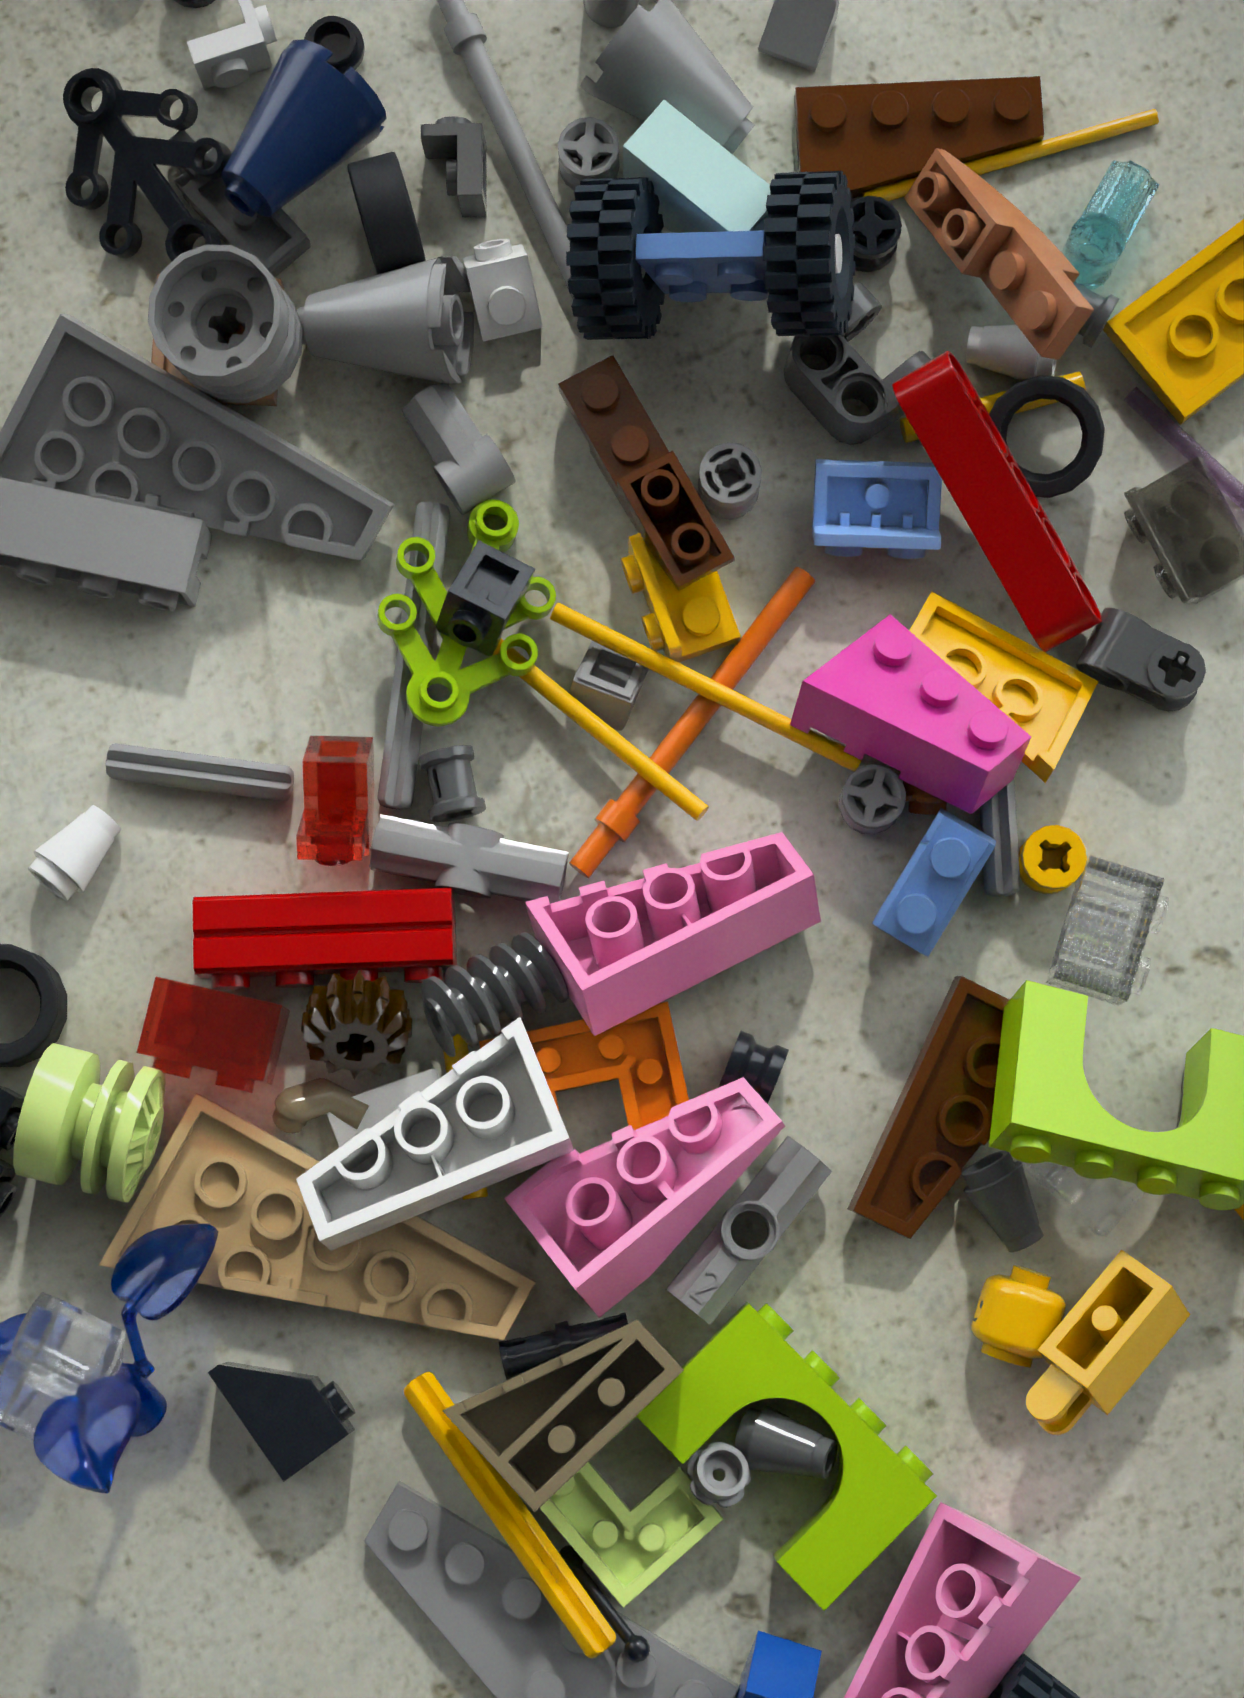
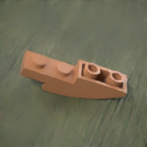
M936 148L904 197L905 201L959 271L964 275L979 277L1039 355L1059 360L1094 311L1093 307L1073 284L1080 273L1047 236L1000 192L946 150Z

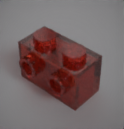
M155 977L137 1053L154 1058L152 1068L162 1070V1073L190 1079L192 1067L217 1073L214 1085L253 1093L255 1081L269 1085L273 1084L290 1010L280 1004Z

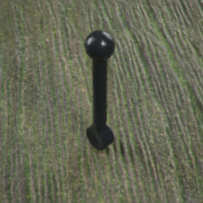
M564 1546L559 1551V1554L599 1611L624 1642L626 1657L633 1662L644 1661L650 1652V1645L647 1639L635 1635L583 1568L584 1560L572 1546Z

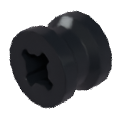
M875 196L857 198L850 203V209L853 208L854 214L852 226L853 234H855L853 261H855L856 271L873 272L885 267L894 257L900 239L902 222L899 212L887 200ZM857 235H860L863 239L866 240V246L865 243L857 237Z
M740 1031L718 1088L744 1077L768 1104L789 1049L779 1045L766 1048L756 1044L753 1035Z

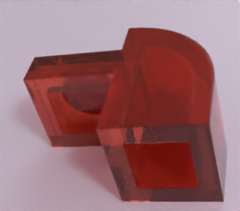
M310 736L302 761L304 810L296 835L297 859L315 860L317 863L325 866H340L350 861H362L363 856L370 855L373 832V737Z

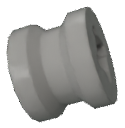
M593 117L579 118L569 123L561 132L558 141L560 175L567 186L575 190L576 186L580 185V181L583 179L617 178L620 168L619 142L616 133L610 125L603 120ZM599 158L598 162L592 165V161Z
M867 765L858 768L848 777L839 795V810L842 819L851 829L861 834L875 835L886 831L896 822L905 806L906 791L903 782L893 770L882 765ZM855 797L861 799L862 804L866 807L865 809L861 805L860 800L854 799Z

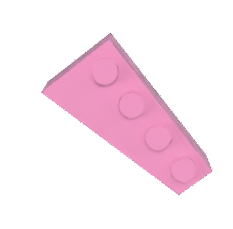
M783 832L701 854L700 863L679 869L668 868L667 863L644 869V878L606 888L605 881L579 887L580 896L550 904L548 896L525 902L535 939L543 945L554 959L563 976L570 999L594 1036L821 922L814 874Z
M940 1502L844 1698H988L1081 1577L984 1522Z

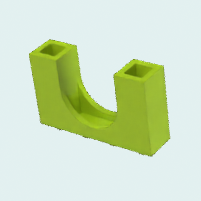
M1026 980L1004 1006L989 1147L1010 1152L1014 1159L1025 1163L1051 1162L1071 1167L1076 1174L1089 1179H1106L1111 1177L1135 1183L1138 1189L1149 1194L1167 1195L1175 1193L1199 1199L1201 1205L1213 1210L1240 1208L1244 1204V1036L1211 1028L1186 1053L1182 1113L1178 1128L1165 1132L1139 1130L1122 1123L1109 1114L1096 1100L1086 1081L1083 1069V1048L1088 996Z
M746 1302L682 1366L684 1371L636 1417L682 1464L736 1411L752 1402L767 1398L795 1400L811 1407L823 1417L838 1444L839 1462L834 1487L821 1507L773 1555L776 1562L825 1611L937 1497L925 1484L933 1473L906 1445L896 1454L878 1436L886 1425L860 1398L849 1406L831 1388L840 1377L813 1350L803 1359L785 1341L794 1330L767 1303L756 1311Z

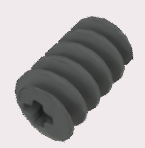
M526 932L514 936L511 947L504 943L491 947L489 959L481 954L470 957L466 965L467 971L455 965L446 969L444 982L432 976L423 980L421 986L422 1002L429 1027L437 1043L450 1057L455 1056L453 1036L459 1034L470 1047H475L478 1045L476 1025L482 1023L492 1036H497L501 1034L498 1014L504 1012L512 1022L521 1017L522 1022H524L522 1002L527 1001L537 1014H542L546 1012L543 992L549 990L560 1003L566 1002L569 996L563 976L554 959L538 940Z

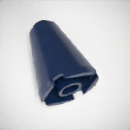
M306 39L293 40L283 50L222 172V179L227 186L224 190L226 198L237 210L247 216L253 217L256 213L262 216H271L374 141L384 128L381 125L387 119L386 111L377 94L351 66L342 74L327 63L334 53L322 45Z

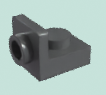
M452 116L440 118L435 124H422L420 138L425 157L427 159H446L447 195L458 197L462 217H487V145L482 123H472L466 118Z

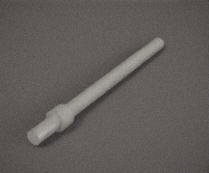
M437 0L447 22L444 32L455 54L462 55L568 288V279L571 277L570 266L566 265V252L570 251L567 226L486 51L484 43L487 40V36L477 14L469 13L464 0Z

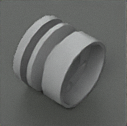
M203 245L180 254L163 269L150 293L148 324L156 346L204 394L221 402L249 403L272 394L291 377L302 354L303 326L295 304L256 256L232 245ZM239 324H241L245 329L243 334H232L229 343H227L224 339L226 332H236Z

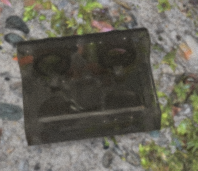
M1195 457L1144 488L1135 486L1124 493L1131 507L1124 511L1126 521L1141 544L1150 542L1160 561L1159 564L1153 567L1155 575L1163 590L1171 599L1179 596L1184 604H1197L1244 578V533L1202 457Z

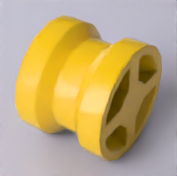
M1060 825L1044 826L1033 832L1018 851L1021 880L1031 890L1042 894L1059 893L1068 888L1083 873L1087 861L1086 848L1079 835L1071 829ZM1040 845H1043L1046 849L1052 848L1056 850H1044ZM1061 857L1063 859L1062 867L1064 868L1065 872L1060 868Z

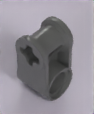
M1105 608L1101 613L1102 622L1095 625L1076 663L1077 669L1098 680V683L1121 690L1160 710L1168 712L1177 711L1189 705L1196 696L1198 688L1203 683L1206 673L1205 662L1200 652L1190 644L1152 628L1146 622L1130 613L1115 608ZM1171 666L1183 671L1180 681L1176 684L1175 688L1163 682Z

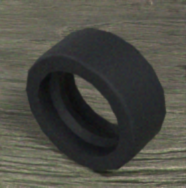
M395 152L349 163L347 169L377 275L426 261L410 197Z
M1039 375L1017 382L996 400L989 415L1007 447L1008 425L1015 412L1026 403L1038 399L1056 400L1068 406L1077 416L1082 430L1081 447L1074 460L1065 468L1050 474L1033 473L1018 464L1035 496L1051 498L1074 490L1091 475L1102 455L1105 427L1099 406L1084 388L1063 377Z
M0 944V969L12 968L24 973L35 984L40 996V1014L34 1027L21 1039L11 1043H0V1067H20L41 1058L44 1051L52 1043L58 1041L67 1020V993L59 973L43 957L12 944Z

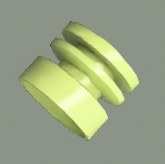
M52 1043L44 1051L34 1070L22 1105L14 1142L13 1166L15 1173L19 1176L55 1185H63L72 1174L78 1160H81L80 1183L83 1192L98 1194L106 1182L108 1198L129 1202L136 1193L145 1170H147L154 1157L159 1142L164 1117L165 1073L162 1070L143 1066L134 1079L133 1063L118 1060L110 1069L103 1085H100L101 1065L98 1054Z

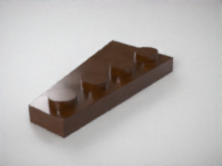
M1040 76L795 88L794 103L798 172L843 171V175H846L848 180L847 188H850L851 199L860 197L863 192L876 189V187L918 177L936 148L946 150L964 164L1040 142L1044 137Z
M963 976L954 977L847 1208L848 1210L903 1237L911 1239L962 1175V1168L981 1145H986L990 1139L1003 1011L1009 999Z

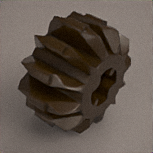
M360 970L354 979L346 980L333 973L327 986H314L306 1005V1012L302 1013L301 1032L304 1033L303 1041L307 1042L306 1047L309 1050L310 1060L324 1061L328 1074L340 1069L349 1070L354 1080L362 1070H368L375 1075L381 1076L386 1064H400L402 1055L405 1052V1046H408V1038L412 1037L413 1021L412 1017H409L410 1009L407 1008L408 1002L405 999L404 990L390 989L386 976L374 981L365 980Z

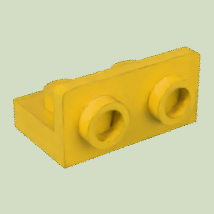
M641 533L628 537L629 555L620 558L621 565L631 593L643 591L650 614L641 616V620L651 649L655 651L663 649L667 657L679 663L738 643L741 635L717 571L678 591L645 544Z

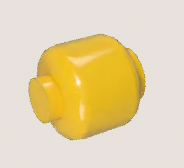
M1013 1265L1010 1276L997 1274L986 1279L971 1325L973 1335L983 1342L981 1352L996 1359L1029 1368L1032 1365L1033 1359H1044L1038 1349L1060 1324L1066 1309L1064 1299L1058 1293L1048 1289L1051 1280L1050 1276L1022 1266Z

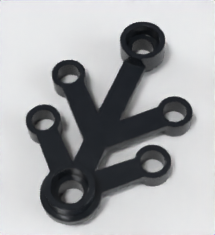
M99 68L85 69L72 76L63 92V103L70 120L78 126L73 173L68 177L65 186L66 195L70 202L89 210L97 209L105 203L109 188L105 178L98 174L103 137H105L115 152L107 221L102 225L99 232V241L102 248L107 253L122 258L131 257L139 251L142 244V233L140 228L133 223L137 185L169 229L165 248L171 261L180 254L192 250L195 241L202 236L205 239V245H222L217 230L210 224L194 219L156 165L189 168L207 178L219 179L222 178V172L231 156L230 149L224 143L212 138H201L193 143L135 136L122 117L157 118L160 123L178 131L186 130L197 119L198 106L194 98L177 89H167L161 94L123 90L119 80L114 75ZM102 91L101 104L94 112L92 109V99L96 93ZM181 99L183 104L182 113L177 119L172 120L170 108L176 100ZM215 148L217 152L216 163L213 167L206 169L204 165L205 154L210 149ZM91 179L93 191L84 200L81 195V188L85 181ZM124 227L127 232V239L123 246L117 248L115 245V235L120 228Z

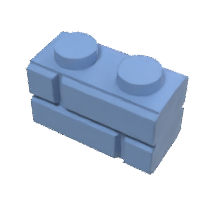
M940 808L894 884L893 889L877 912L872 924L928 957L995 848L996 840Z

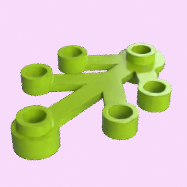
M490 499L476 505L470 514L467 525V537L473 545L472 550L479 540L503 553L506 552L515 541L519 528L518 516L509 504L501 500ZM487 515H498L504 520L505 527L500 530H491L484 524L483 518ZM411 537L403 541L399 546L396 566L402 576L411 580L436 626L447 591L433 567L436 556L434 547L424 538ZM410 551H419L424 554L427 563L420 567H414L406 562L404 556ZM532 577L530 585L508 620L504 630L528 618L533 620L542 619L551 612L556 600V591L550 581L542 577ZM531 590H538L546 596L547 603L539 607L533 606L527 602L525 594ZM391 594L385 597L379 605L377 614L378 626L385 634L393 638L413 675L406 689L407 705L411 713L424 724L436 727L453 724L466 712L470 694L509 675L519 677L528 674L533 669L537 660L538 648L534 640L525 634L517 633L508 636L502 642L498 654L460 669L467 647L440 633L443 640L435 661L414 627L417 615L414 602L403 594ZM399 607L407 613L408 620L401 624H394L386 618L385 612L390 608ZM515 646L521 647L528 653L529 660L522 664L514 663L508 658L507 650ZM433 684L444 685L450 692V698L443 702L434 701L429 697L427 689Z

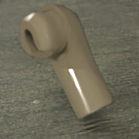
M317 1078L285 1088L274 1102L276 1108L272 1117L278 1129L291 1134L299 1133L307 1121L325 1114L327 1115L328 1112L353 1128L358 1129L369 1105L352 1098L357 1094L325 1078Z

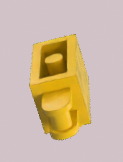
M1121 1250L1038 1349L1039 1353L1049 1364V1367L1029 1390L1026 1397V1406L1029 1413L1038 1421L1044 1431L1052 1435H1061L1068 1432L1091 1404L1095 1405L1106 1415L1112 1411L1190 1316L1173 1286L1125 1251Z

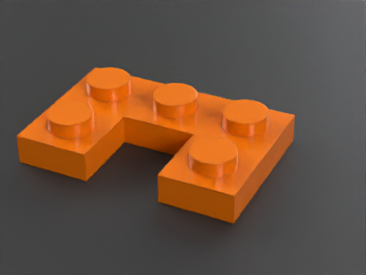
M668 1001L659 1003L596 1036L593 1035L584 1019L526 1031L558 1111L556 1092L613 1080H619L627 1123L634 1130L669 1116L672 1107L689 1100ZM495 1038L479 1041L480 1049Z

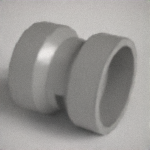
M730 442L716 445L705 454L700 463L697 492L710 514L720 519L732 520L743 517L752 510L758 500L762 469L759 459L751 449L742 444Z

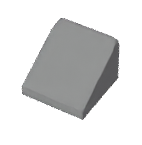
M774 0L758 51L815 72L837 19L839 0Z
M591 641L572 681L569 693L610 727L622 731L634 707L648 668Z

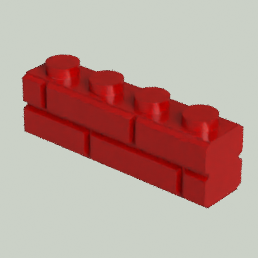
M452 888L193 897L192 901L194 932L193 969L198 977L211 979V989L214 990L249 989L250 977L275 976L276 987L314 986V975L335 973L340 974L346 980L354 979L359 970L362 972L365 980L369 981L378 979L379 972H404V982L423 983V980L432 976L443 981L442 970L457 965L455 894Z

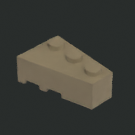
M637 1319L443 1410V1412L525 1503L536 1512L684 1369Z

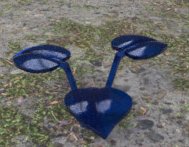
M184 1224L158 1228L135 1240L120 1257L111 1278V1290L119 1300L127 1302L121 1310V1317L135 1362L133 1364L112 1362L103 1367L93 1380L61 1357L51 1355L60 1342L62 1329L50 1316L30 1312L10 1317L0 1323V1412L14 1409L27 1401L42 1384L46 1368L59 1371L79 1385L76 1395L60 1398L44 1411L34 1433L33 1446L37 1457L58 1478L79 1488L99 1493H109L117 1463L130 1438L143 1436L151 1432L162 1421L166 1413L167 1402L159 1390L148 1380V1377L155 1368L146 1357L136 1316L139 1313L146 1320H158L171 1313L186 1299L195 1287L214 1250L219 1232L216 1227L210 1224Z

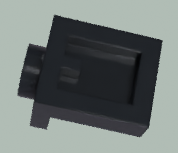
M478 540L447 592L436 623V629L462 646L472 648L486 656H492L499 644L508 620L530 585L535 568Z

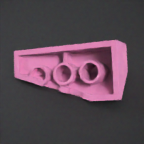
M742 1077L672 1107L669 1116L636 1130L629 1125L611 1133L613 1140L580 1154L574 1149L570 1153L549 1161L504 1199L573 1288L600 1318L654 1273L785 1125L746 1079Z

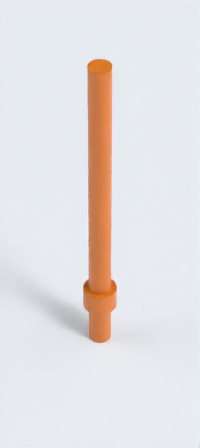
M800 567L793 569L710 679L732 690L736 687L815 583V579L808 572ZM698 694L649 758L669 774L721 705ZM637 773L617 801L609 799L594 820L598 824L569 864L580 874L590 878L618 840L625 842L640 823L636 816L657 788Z

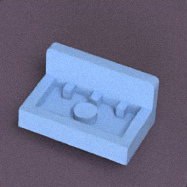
M815 459L812 538L814 545L825 546L826 554L842 557L862 555L863 547L888 548L889 556L903 559L925 557L926 550L941 549L942 536L939 532L942 478L934 464Z

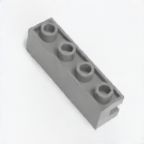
M0 477V565L17 569V577L42 585H53L55 577L78 582V590L103 598H114L116 590L139 595V603L164 611H175L177 603L196 606L201 585L196 574L200 558L207 559L212 540V534L203 520Z

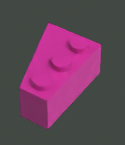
M891 614L802 681L790 722L791 726L807 734L812 727L846 744L844 752L860 760L867 754L901 771L899 779L970 814L974 813L1014 779L1031 740V736Z

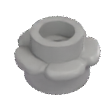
M713 1442L704 1451L697 1450L690 1457L687 1464V1475L692 1479L690 1490L696 1499L706 1505L718 1503L720 1507L727 1508L737 1504L744 1497V1487L751 1481V1470H749L745 1456L740 1450L724 1442ZM714 1470H721L723 1472L724 1479L722 1481H717L713 1478Z

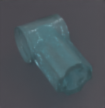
M1113 160L1082 215L1073 225L1061 252L1080 273L1075 282L1089 290L1104 285L1110 278L1126 245L1159 188L1160 184L1151 177L1148 169L1131 160L1128 162ZM1079 246H1094L1102 252L1104 258L1094 259L1088 257L1081 251Z

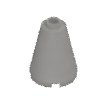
M653 0L656 5L650 12L639 4L595 63L599 65L603 74L597 82H594L586 75L580 87L590 95L642 121H645L660 103L666 100L733 154L755 126L746 118L753 106L672 0Z
M440 256L312 293L307 297L305 306L299 307L297 310L303 326L302 345H307L309 352L314 357L444 384H458L462 382L458 375H467L470 370L474 345L473 312H463L459 292H471L464 266L456 256Z

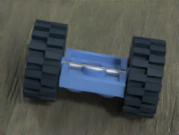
M843 171L776 173L770 183L771 195H767L766 209L768 218H764V230L662 233L664 227L663 215L658 213L660 201L658 195L654 194L655 188L652 181H648L647 177L581 180L580 185H577L574 190L575 201H571L569 213L572 223L567 224V238L570 241V251L566 252V265L570 266L571 277L568 279L569 294H573L574 297L571 307L573 316L578 317L577 328L579 332L584 333L583 338L586 340L651 339V336H655L657 332L656 324H660L661 321L660 305H664L665 294H669L670 299L679 302H700L706 300L707 293H730L732 298L743 301L767 299L768 313H772L771 325L773 329H776L777 336L844 335L847 332L848 321H850L852 314L850 302L854 299L853 276H855V261H853L855 234H853L852 229L854 214L853 208L850 209L851 192L850 188H847L848 180L846 175H843Z

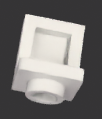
M238 0L245 23L187 41L203 89L212 86L220 88L236 86L244 82L249 77V74L273 67L266 45L276 42L277 38L266 5L253 8L251 0Z
M496 239L476 245L474 247L475 255L464 257L463 262L482 341L543 328L528 256L523 245L511 246L510 239Z

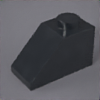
M234 1362L219 1364L208 1372L283 1482L355 1430L348 1420L349 1417L355 1414V1410L347 1396L334 1381L325 1386L318 1376Z

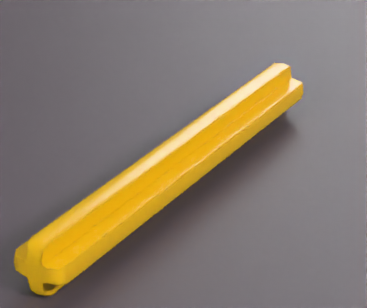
M428 1371L417 1376L403 1389L406 1399L584 1654L590 1659L598 1657L615 1643L616 1633L516 1491L443 1412V1410L455 1404L434 1374Z

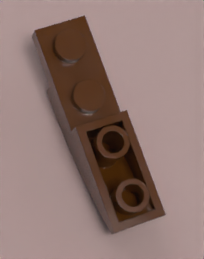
M614 355L558 383L559 392L588 441L590 453L636 530L638 533H641L645 544L679 591L734 562V555L674 451L669 452Z

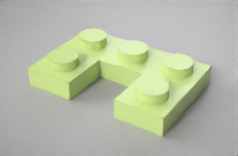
M635 1416L626 1426H628L637 1417ZM588 1461L540 1507L541 1511L623 1608L723 1520V1516L713 1505L703 1504L696 1499L690 1490L692 1480L680 1466L632 1509H629L596 1468Z

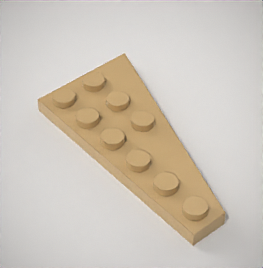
M197 1093L99 1263V1266L351 1311L374 1317L405 1321L498 1340H505L536 1284V1281L419 1216H414L331 1251L318 1239L296 1180L320 1161Z

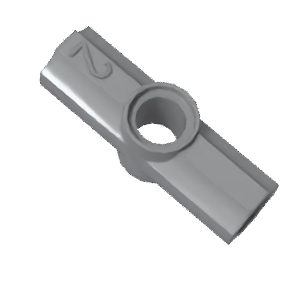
M381 814L378 825L375 828L369 867L374 871L434 882L435 887L452 888L454 893L490 899L493 894L513 898L518 901H531L548 896L551 904L560 901L569 853L503 839L504 835L482 827L449 823L446 828L426 824L418 820Z
M787 1136L734 1204L724 1213L719 1223L666 1290L711 1325L763 1258L774 1249L778 1239L831 1174L832 1170L804 1146L793 1140L790 1136ZM744 1211H754L761 1215L767 1226V1236L764 1242L751 1250L738 1246L731 1235V1224L734 1218Z

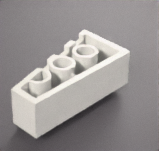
M521 1017L502 1029V1033L477 1052L473 1050L452 1066V1070L421 1092L418 1090L398 1104L399 1108L370 1129L368 1127L296 1179L318 1239L322 1244L332 1251L574 1151Z

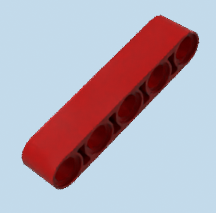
M946 351L895 381L892 387L899 405L1038 646L1044 652H1048L1101 623V613L1091 592L956 357L950 351Z

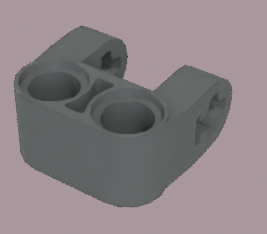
M861 282L853 285L854 299L850 302L852 314L850 321H848L847 332L844 335L795 336L783 370L785 382L793 394L831 436L839 442L849 445L861 444L869 440L904 415L894 394L892 384L931 361L924 351H919L882 380L848 343L873 321L882 308L880 302ZM805 354L820 355L826 360L829 368L825 370L810 369L803 363L800 357ZM846 399L860 400L868 407L870 414L861 417L851 415L845 410L842 402Z

